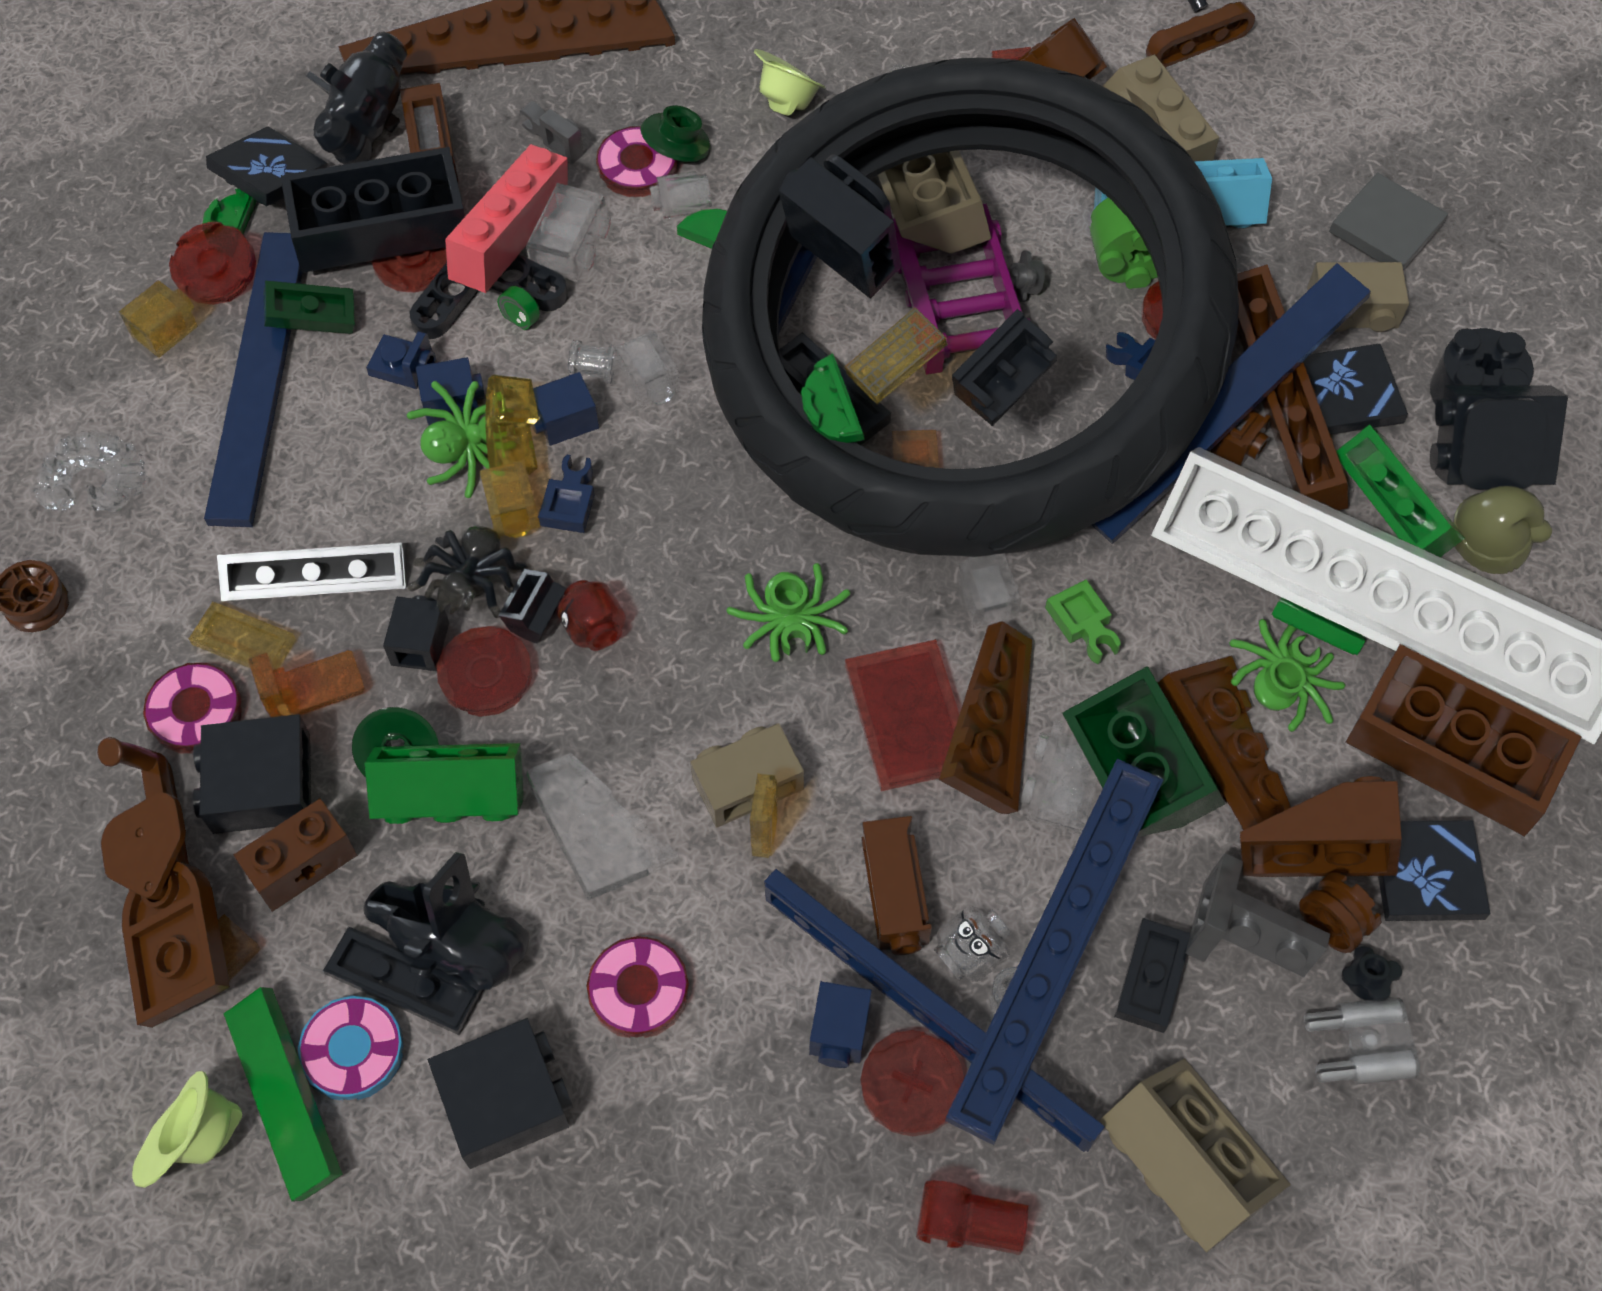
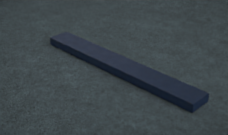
M264 232L204 516L208 526L253 527L291 329L264 326L263 290L265 280L301 283L302 272L290 233Z
M1336 263L1229 366L1213 407L1190 445L1177 462L1147 491L1108 518L1092 524V526L1111 544L1116 542L1175 485L1191 451L1198 447L1208 452L1213 449L1370 297L1371 291Z
M1119 759L1116 760L945 1119L946 1122L992 1145L995 1144L1163 782L1162 778Z
M775 869L764 881L765 899L768 903L972 1063L986 1034L984 1031L780 871ZM1031 1068L1029 1069L1016 1099L1081 1151L1088 1152L1099 1138L1105 1126Z

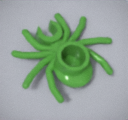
M433 381L431 383L432 388L443 397L453 411L454 416L446 410L422 408L408 412L407 418L410 420L423 416L445 418L446 420L434 422L424 430L420 440L421 450L428 459L436 463L447 464L456 460L458 462L443 474L429 477L427 484L434 485L449 480L465 467L466 460H468V483L464 496L471 498L476 483L475 456L491 474L501 479L506 477L505 472L493 465L483 452L487 455L505 454L514 451L515 445L509 443L489 447L488 445L496 444L506 435V433L493 437L486 431L487 422L497 421L501 416L488 414L479 420L481 415L500 409L503 404L500 400L489 402L476 408L471 415L474 395L479 387L478 382L473 381L466 393L462 415L459 406L449 392L440 383Z
M815 563L813 565L815 585L811 599H809L808 586L802 578L793 573L780 572L772 577L766 585L765 599L768 605H765L755 590L753 576L747 573L744 577L747 592L757 608L767 614L744 612L733 607H728L726 612L740 619L769 622L751 634L744 642L743 647L745 649L751 648L755 641L773 630L770 633V654L774 662L780 660L778 642L780 634L781 648L788 656H790V644L788 641L792 638L802 639L805 642V652L809 651L811 645L810 631L816 642L818 653L824 655L826 653V646L819 627L813 623L835 629L841 634H846L848 629L839 622L814 615L823 613L843 602L850 596V590L845 589L835 598L813 607L820 600L824 582L821 565Z
M1265 619L1259 620V629L1270 652L1246 641L1230 640L1229 644L1231 647L1245 649L1265 658L1257 659L1241 667L1232 678V685H1239L1246 674L1264 667L1256 676L1253 685L1255 697L1261 705L1267 709L1279 711L1290 707L1297 697H1300L1297 714L1288 725L1289 731H1295L1304 719L1308 702L1307 693L1320 709L1327 724L1333 722L1328 706L1312 686L1331 690H1342L1345 688L1344 682H1332L1314 677L1330 665L1334 659L1332 653H1327L1316 666L1310 667L1319 659L1321 654L1320 647L1309 657L1304 656L1299 650V644L1306 636L1297 637L1287 646L1291 636L1297 629L1291 625H1288L1284 630L1277 647L1268 630Z

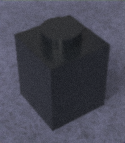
M417 595L412 598L396 596L383 644L391 666L437 672L449 626L443 602H438L431 597Z

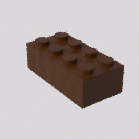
M1399 644L1345 743L1525 837L1545 814L1582 736Z

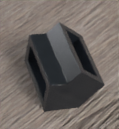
M524 568L498 616L510 632L537 644L567 588L554 582L546 572Z

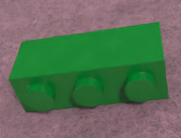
M1370 424L1336 451L1342 466L1399 539L1438 557L1443 556L1465 539L1464 535L1388 440Z
M521 743L374 747L365 761L369 819H384L389 824H403L412 821L414 818L433 817L434 821L440 823L455 822L461 820L463 816H482L486 821H503L511 818L512 815H518L523 802Z

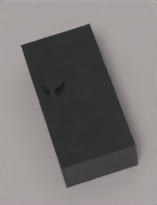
M450 147L281 175L291 239L302 273L446 247L445 239L465 218Z

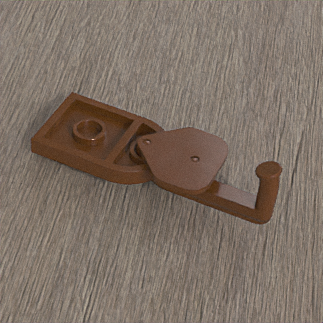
M114 737L104 738L98 746L97 754L102 764L109 767L120 763L140 769L146 800L117 815L107 824L101 839V850L106 876L129 889L122 911V932L136 1021L139 1026L153 1028L230 987L211 884L200 869L189 865L185 844V824L181 804L177 799L171 765L166 757L159 752L122 742Z

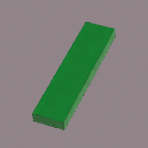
M260 987L223 1014L291 1202L303 1201L343 1174L273 988Z

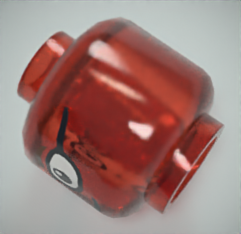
M580 580L571 584L565 590L564 596L557 608V615L572 642L578 647L590 648L593 651L602 650L613 645L622 635L626 614L613 591L606 583Z

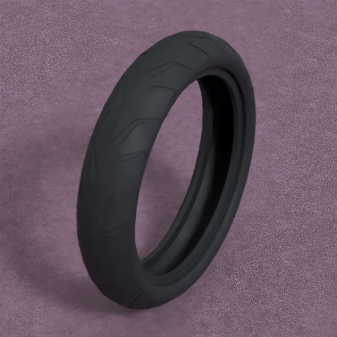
M1002 58L941 60L897 69L847 89L823 103L786 131L764 154L735 193L712 246L703 294V344L718 403L739 442L758 467L792 501L848 534L879 546L917 555L966 557L1021 552L1060 541L1096 522L1110 517L1147 491L1177 462L1188 448L1213 407L1228 372L1238 328L1237 263L1221 209L1204 175L1186 150L1141 108L1090 79L1028 61ZM981 149L1028 155L1060 166L1094 185L1116 204L1140 234L1152 258L1158 276L1163 308L1159 332L1149 357L1130 387L1101 418L1076 436L1032 457L983 468L945 469L924 467L898 461L875 453L855 442L844 443L829 440L814 430L807 419L803 409L802 396L794 387L781 363L778 342L780 304L789 271L802 245L790 235L778 189L781 187L787 174L795 168H800L810 157L824 167V161L831 154H835L868 179H871L907 161L950 151Z

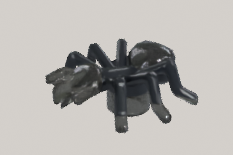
M479 525L464 531L461 546L455 533L449 530L445 532L443 538L437 537L435 539L437 545H431L423 558L414 559V566L424 568L419 578L408 584L409 591L413 592L424 587L432 573L446 575L443 580L436 579L430 583L425 592V597L431 598L436 588L439 587L437 592L438 609L442 612L445 606L451 603L450 615L461 606L464 599H466L464 610L469 611L475 597L485 593L488 608L495 618H499L498 615L501 610L497 605L494 585L489 580V576H500L504 589L508 593L512 592L514 585L506 567L491 565L501 559H505L508 568L511 570L523 572L524 568H529L526 563L516 562L509 548L504 547L500 549V536L495 530ZM451 546V549L454 553L453 556L448 554L443 549L449 548ZM435 556H438L449 566L441 565L431 561Z

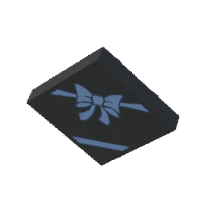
M269 126L206 156L207 169L266 207L276 204L280 199L284 198L281 175L327 168V162Z
M1380 343L1310 354L1303 361L1330 435L1363 430L1369 424L1376 428L1405 422L1408 413Z
M1473 820L1400 821L1402 840L1397 876H1378L1385 921L1486 920L1491 913Z

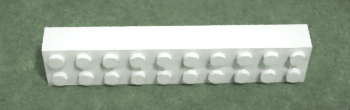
M1200 447L1190 452L1151 536L1396 651L1399 644L1582 736L1581 739L1592 744L1596 743L1602 732V631Z

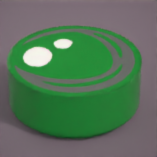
M511 286L497 299L498 307L504 318L523 330L529 329L540 318L538 304L523 288Z

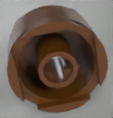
M1075 18L1051 33V36L1036 44L1018 59L1019 61H1028L1076 74L1087 79L1093 78L1108 66Z

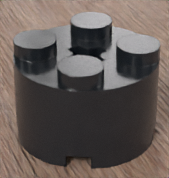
M1487 328L1459 330L1447 345L1431 378L1430 394L1434 404L1436 405L1438 399H1442L1444 385H1530L1534 374L1532 359L1525 349V340L1514 332L1503 333Z

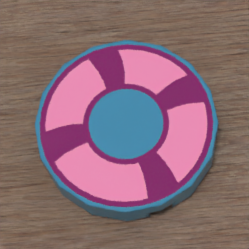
M348 996L332 1000L317 1010L302 1029L298 1045V1056L305 1076L314 1089L330 1099L351 1100L356 1098L359 1100L371 1097L387 1086L400 1068L404 1046L402 1029L389 1009L372 998Z

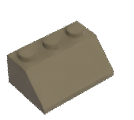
M1155 54L1119 68L1103 85V87L1116 94L1125 88L1129 89L1153 107L1159 125L1186 150L1193 161H1213L1219 136Z
M959 151L932 154L907 161L877 175L883 192L890 202L891 212L903 238L951 254L991 239L982 200Z
M1185 1058L1141 1081L1099 1120L1109 1132L1110 1139L1115 1147L1128 1155L1144 1175L1148 1188L1166 1202L1179 1218L1180 1225L1185 1234L1193 1241L1198 1242L1206 1253L1291 1185Z

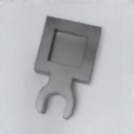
M533 101L520 110V113L528 118L522 123L523 127L530 133L542 137L543 144L549 149L567 157V161L571 164L583 156L581 131L571 119H564L551 109L545 113Z

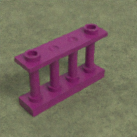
M987 203L983 204L991 239L981 243L986 256L985 260L927 269L925 265L919 266L917 258L920 257V253L938 251L939 249L903 238L895 219H893L902 266L897 273L903 274L906 284L907 307H912V311L916 309L924 317L922 318L915 311L909 316L911 325L915 323L922 329L928 322L931 324L915 336L917 345L932 334L935 329L939 332L937 324H939L940 319L1002 309L1005 320H1007L1017 309L1021 311L1000 246L1002 240L1000 224L997 219L992 220ZM992 276L997 291L995 293L937 302L935 298L929 299L927 293L930 286ZM913 325L912 329L915 335L919 330ZM998 328L947 336L945 332L940 334L935 332L925 341L929 347L939 341L942 336L944 338L921 357L925 374L943 372L944 359L949 358L950 353L978 349ZM923 343L918 347L920 356L928 350V347Z

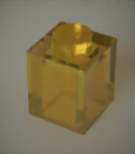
M159 280L119 311L130 335L158 358L198 327L191 312L195 309L191 300L181 290L176 289L172 291Z
M524 460L480 470L495 533L499 536L521 537L526 535L531 529L540 527Z

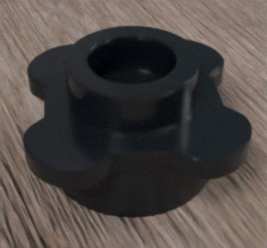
M1361 946L1356 948L1353 953L1355 960L1351 966L1343 969L1341 974L1342 980L1361 999L1369 1001L1387 1000L1391 994L1390 985L1402 976L1401 966L1395 961H1387L1384 957L1375 954L1370 947ZM1368 971H1374L1376 975H1372Z

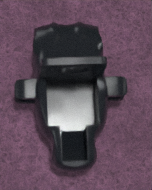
M377 33L363 51L352 53L339 69L328 63L320 73V77L325 81L310 71L306 75L307 78L329 95L325 109L315 120L313 136L323 150L332 153L338 162L342 164L368 161L373 152L374 140L381 136L384 128L392 133L400 123V119L392 112L399 99L401 89L400 72L403 61L408 54L403 43L390 33Z
M455 852L430 882H422L414 886L401 885L392 881L380 884L370 893L363 905L366 919L386 930L395 946L409 957L415 959L410 966V973L427 976L436 968L446 975H459L467 984L477 990H490L508 980L512 968L523 961L530 939L528 931L513 918L493 913L488 908H484L485 902L483 900L475 898L474 894L479 890L480 882L471 881L466 857L463 853ZM450 877L453 878V886L445 885Z

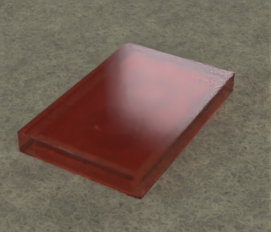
M936 639L845 659L846 672L880 791L938 779L958 721L959 712Z

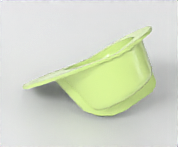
M754 50V53L763 61L760 92L768 98L769 106L773 111L789 116L795 109L805 110L818 89L826 88L781 58L763 50Z
M197 1071L189 1078L177 1099L152 1127L133 1165L132 1179L135 1186L145 1188L155 1183L174 1162L208 1163L228 1143L242 1118V1110L237 1104L208 1088V1077L205 1072Z

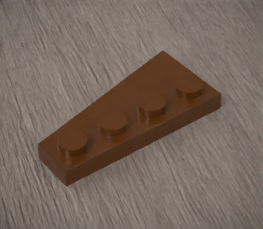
M1003 621L988 625L939 780L998 813L1010 814L1018 812L1032 639Z
M1231 655L1168 673L1158 682V685L1217 783L1219 790L1234 812L1242 829L1245 830L1291 808L1278 773L1269 770L1264 759L1265 752L1269 750L1262 733H1254L1247 715V711L1252 708L1246 690H1238L1237 686L1231 684L1232 674L1238 670Z

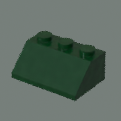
M1148 666L1062 712L1102 788L1117 759L1163 779L1138 837L1184 827L1226 804Z

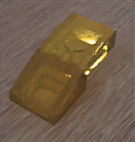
M492 375L488 378L485 427L490 472L530 475L538 468L530 427L539 420L531 379Z

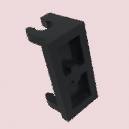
M1017 309L952 374L954 395L991 426H994L1057 361V355L1049 348L1053 341L1045 332L1028 320L1024 313Z

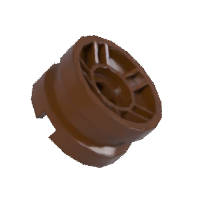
M26 560L13 564L0 574V611L11 626L23 632H39L57 624L66 614L70 603L68 601V591L51 566L42 561ZM31 594L37 597L30 602L27 600V597Z
M1337 872L1329 873L1318 884V890H1310L1300 900V912L1306 923L1330 934L1328 945L1331 948L1342 953H1351L1361 944L1363 936L1371 935L1382 923L1381 914H1373L1371 909L1376 903L1359 884L1351 888L1344 883L1347 880L1345 875Z

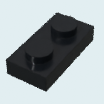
M1145 918L1142 919L1114 1017L1161 1033L1166 1031L1187 955L1185 952L1191 933Z

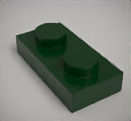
M265 280L263 290L265 327L345 334L353 333L355 326L353 289Z

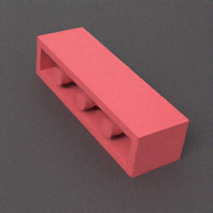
M532 144L528 146L445 239L449 280L487 293L567 197V157Z

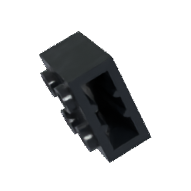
M300 714L201 725V744H195L193 750L195 768L200 773V788H196L193 791V808L196 817L202 818L212 834L276 827L311 804L310 733Z
M528 1018L427 1059L461 1157L469 1169L569 1128L564 1111L573 1108L571 1099L562 1077L554 1081L550 1077L546 1063L555 1060L544 1030L534 1034Z

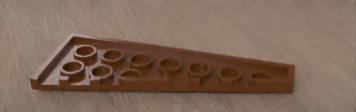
M492 0L387 32L399 39L407 50L408 55L403 61L400 75L423 71L427 72V74L440 73V69L466 67L467 70L479 69L478 65L503 62L505 66L558 60L560 56L589 53V56L601 55L602 51L628 48V51L640 50L641 46L665 44V47L675 45V35L656 0ZM374 36L338 46L343 62L352 53L363 51L370 44Z

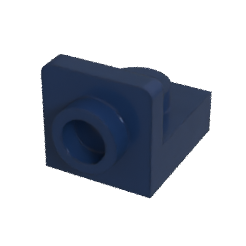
M418 331L413 342L384 334L366 369L371 377L417 389L416 366L435 363L436 356L435 352L432 351L427 333Z

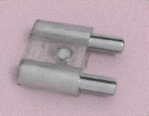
M1400 997L1388 998L1385 1001L1366 1000L1339 1003L1334 1011L1305 1014L1304 1023H1307L1305 1028L1309 1032L1340 1029L1347 1061L1318 1064L1316 1066V1074H1318L1317 1078L1320 1082L1352 1079L1354 1085L1419 1077V1060L1405 1006Z

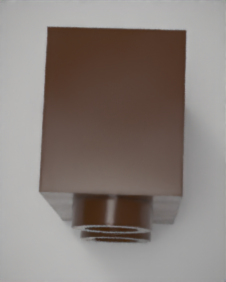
M321 798L233 854L272 912L358 856L347 835Z

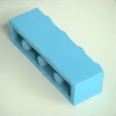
M1264 158L1194 161L1204 175L1219 204L1226 226L1232 225L1238 228H1246L1252 224L1267 223L1272 176ZM1096 187L1094 209L1099 203L1108 198Z

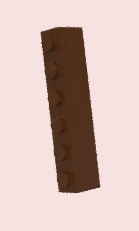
M1267 264L1237 274L1239 298L1237 333L1244 352L1285 313ZM1302 362L1262 400L1266 415L1271 416L1269 424L1292 489L1340 511L1348 508L1347 480L1306 368Z

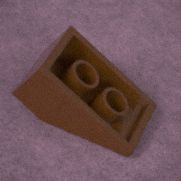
M1375 776L1360 777L1354 780V782H1343L1241 831L1243 876L1311 877L1327 876L1329 873L1335 872L1345 876H1397L1402 840L1398 782L1385 781Z

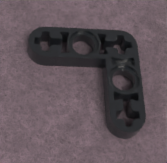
M521 255L516 257L504 273L509 270H519L523 273V276L519 280L508 282L504 281L501 275L491 287L501 293L511 286L523 288L535 299L539 310L542 311L559 309L568 298L566 281L560 273ZM447 262L410 310V321L416 334L418 331L427 333L429 339L443 336L478 292L476 289L465 286L464 290L457 295L450 296L443 293L447 285L457 283L448 279ZM551 286L555 287V293L548 291L545 295H542L540 292V288L548 290ZM437 313L438 320L429 319L426 323H423L422 318L424 316L431 318Z

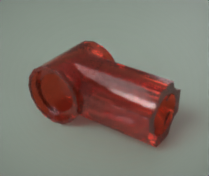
M926 1181L924 1183L916 1238L929 1244L931 1238L947 1241V1247L962 1248L966 1244L1021 1255L1027 1230L1029 1205L974 1195L971 1189L952 1182Z

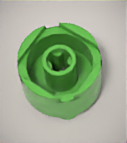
M1106 198L1099 203L1092 212V223L1089 229L1100 272L1104 277L1113 282H1125L1128 289L1147 287L1151 279L1158 276L1152 258L1140 234L1128 217L1110 198Z

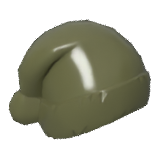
M1499 486L1468 497L1459 504L1453 519V523L1465 537L1463 541L1455 546V549L1473 567L1490 574H1507L1508 572H1513L1514 569L1517 570L1529 557L1533 543L1545 542L1549 540L1552 534V527L1548 521L1544 520V506L1534 494L1515 486Z

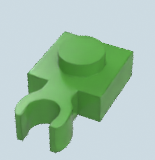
M1087 580L1047 599L1045 609L1069 643L1083 638L1091 661L1096 664L1101 662L1103 653L1096 646L1100 643L1108 645L1114 655L1118 654L1121 644L1119 637L1115 632L1104 627L1110 623L1112 614Z

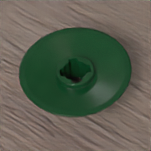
M678 105L668 106L663 110V113L653 114L641 124L640 131L645 142L656 152L668 158L684 162H694L704 159L710 152V141L705 131L701 128V118L694 111Z
M387 707L370 713L359 723L352 739V755L357 768L366 777L365 761L373 748L392 746L390 741L398 740V738L405 742V746L439 745L433 727L421 715L405 708Z

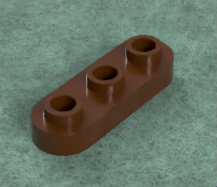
M1244 2L1226 4L1220 9L1202 16H1195L1171 28L1157 31L1149 40L1146 48V57L1155 54L1166 68L1244 37L1252 29L1255 23V15Z

